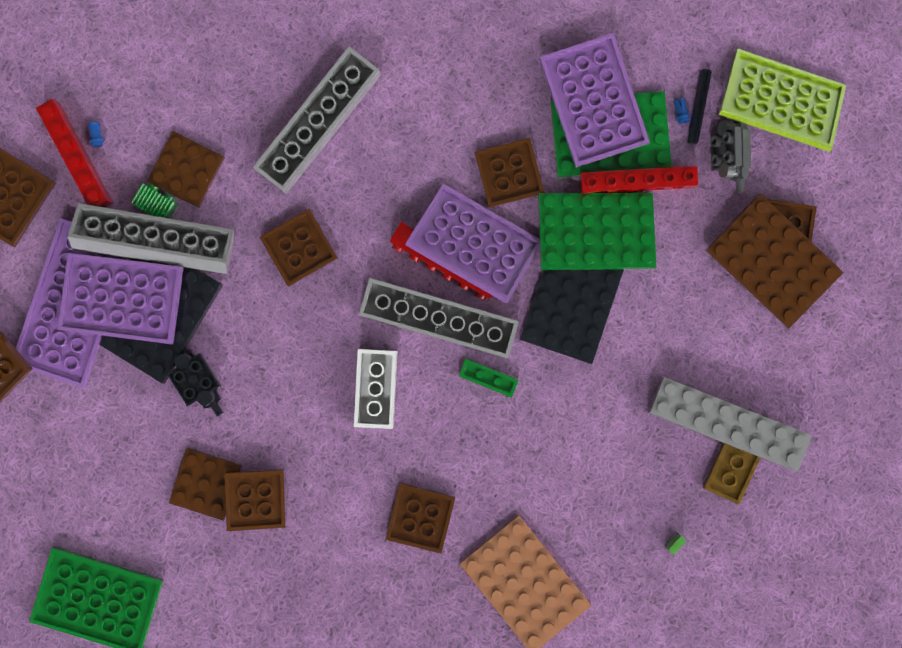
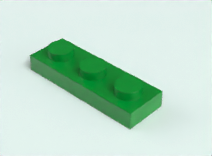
M466 358L459 373L461 378L511 398L519 381Z

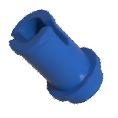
M680 98L681 107L678 99L673 101L677 116L675 120L678 121V124H684L690 121L691 115L687 111L686 99Z
M88 123L89 144H91V147L103 146L104 139L101 136L100 123Z

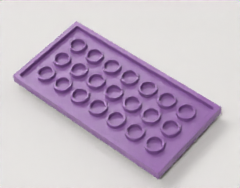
M60 218L16 350L33 368L32 371L86 388L103 335L57 330L68 253L129 260L130 258L71 248L67 236L72 222Z

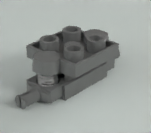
M736 120L722 121L718 125V131L711 133V171H719L721 178L736 181V193L745 192L744 181L749 178L748 169L751 168L750 129L747 128V124Z

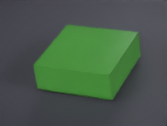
M677 533L665 547L672 554H675L686 542V539Z

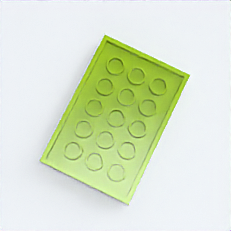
M737 49L719 115L830 152L834 145L846 85Z

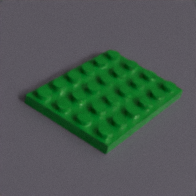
M665 91L634 94L650 141L649 144L575 168L554 102L551 101L557 178L574 177L588 172L672 167Z
M539 193L540 270L657 268L653 193Z
M53 547L51 548L29 622L113 648H143L164 580Z

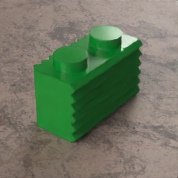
M142 183L130 203L151 216L170 219L178 207V204L174 202L175 198L167 193L164 196L158 193L159 188L151 183L148 185Z

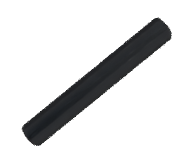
M702 69L700 73L687 140L690 144H697L699 142L712 71L709 69Z

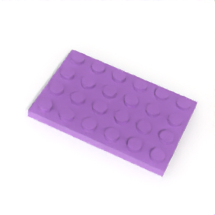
M613 33L539 58L575 168L650 143Z
M443 184L407 240L406 246L507 304L538 250L540 242L532 234Z
M68 253L57 330L173 344L184 267Z

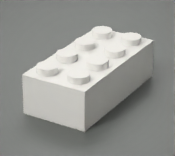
M358 349L354 427L394 428L398 351Z

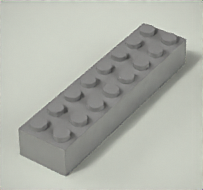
M349 46L253 168L287 195L381 76L380 70Z
M80 203L77 205L67 236L71 248L224 274H227L235 242L233 229Z
M369 278L359 315L505 358L509 357L519 323L517 320Z
M661 377L648 413L796 472L799 471L812 437L810 434L666 377Z

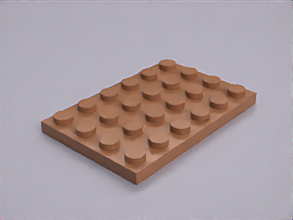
M519 515L459 563L527 648H540L592 606Z

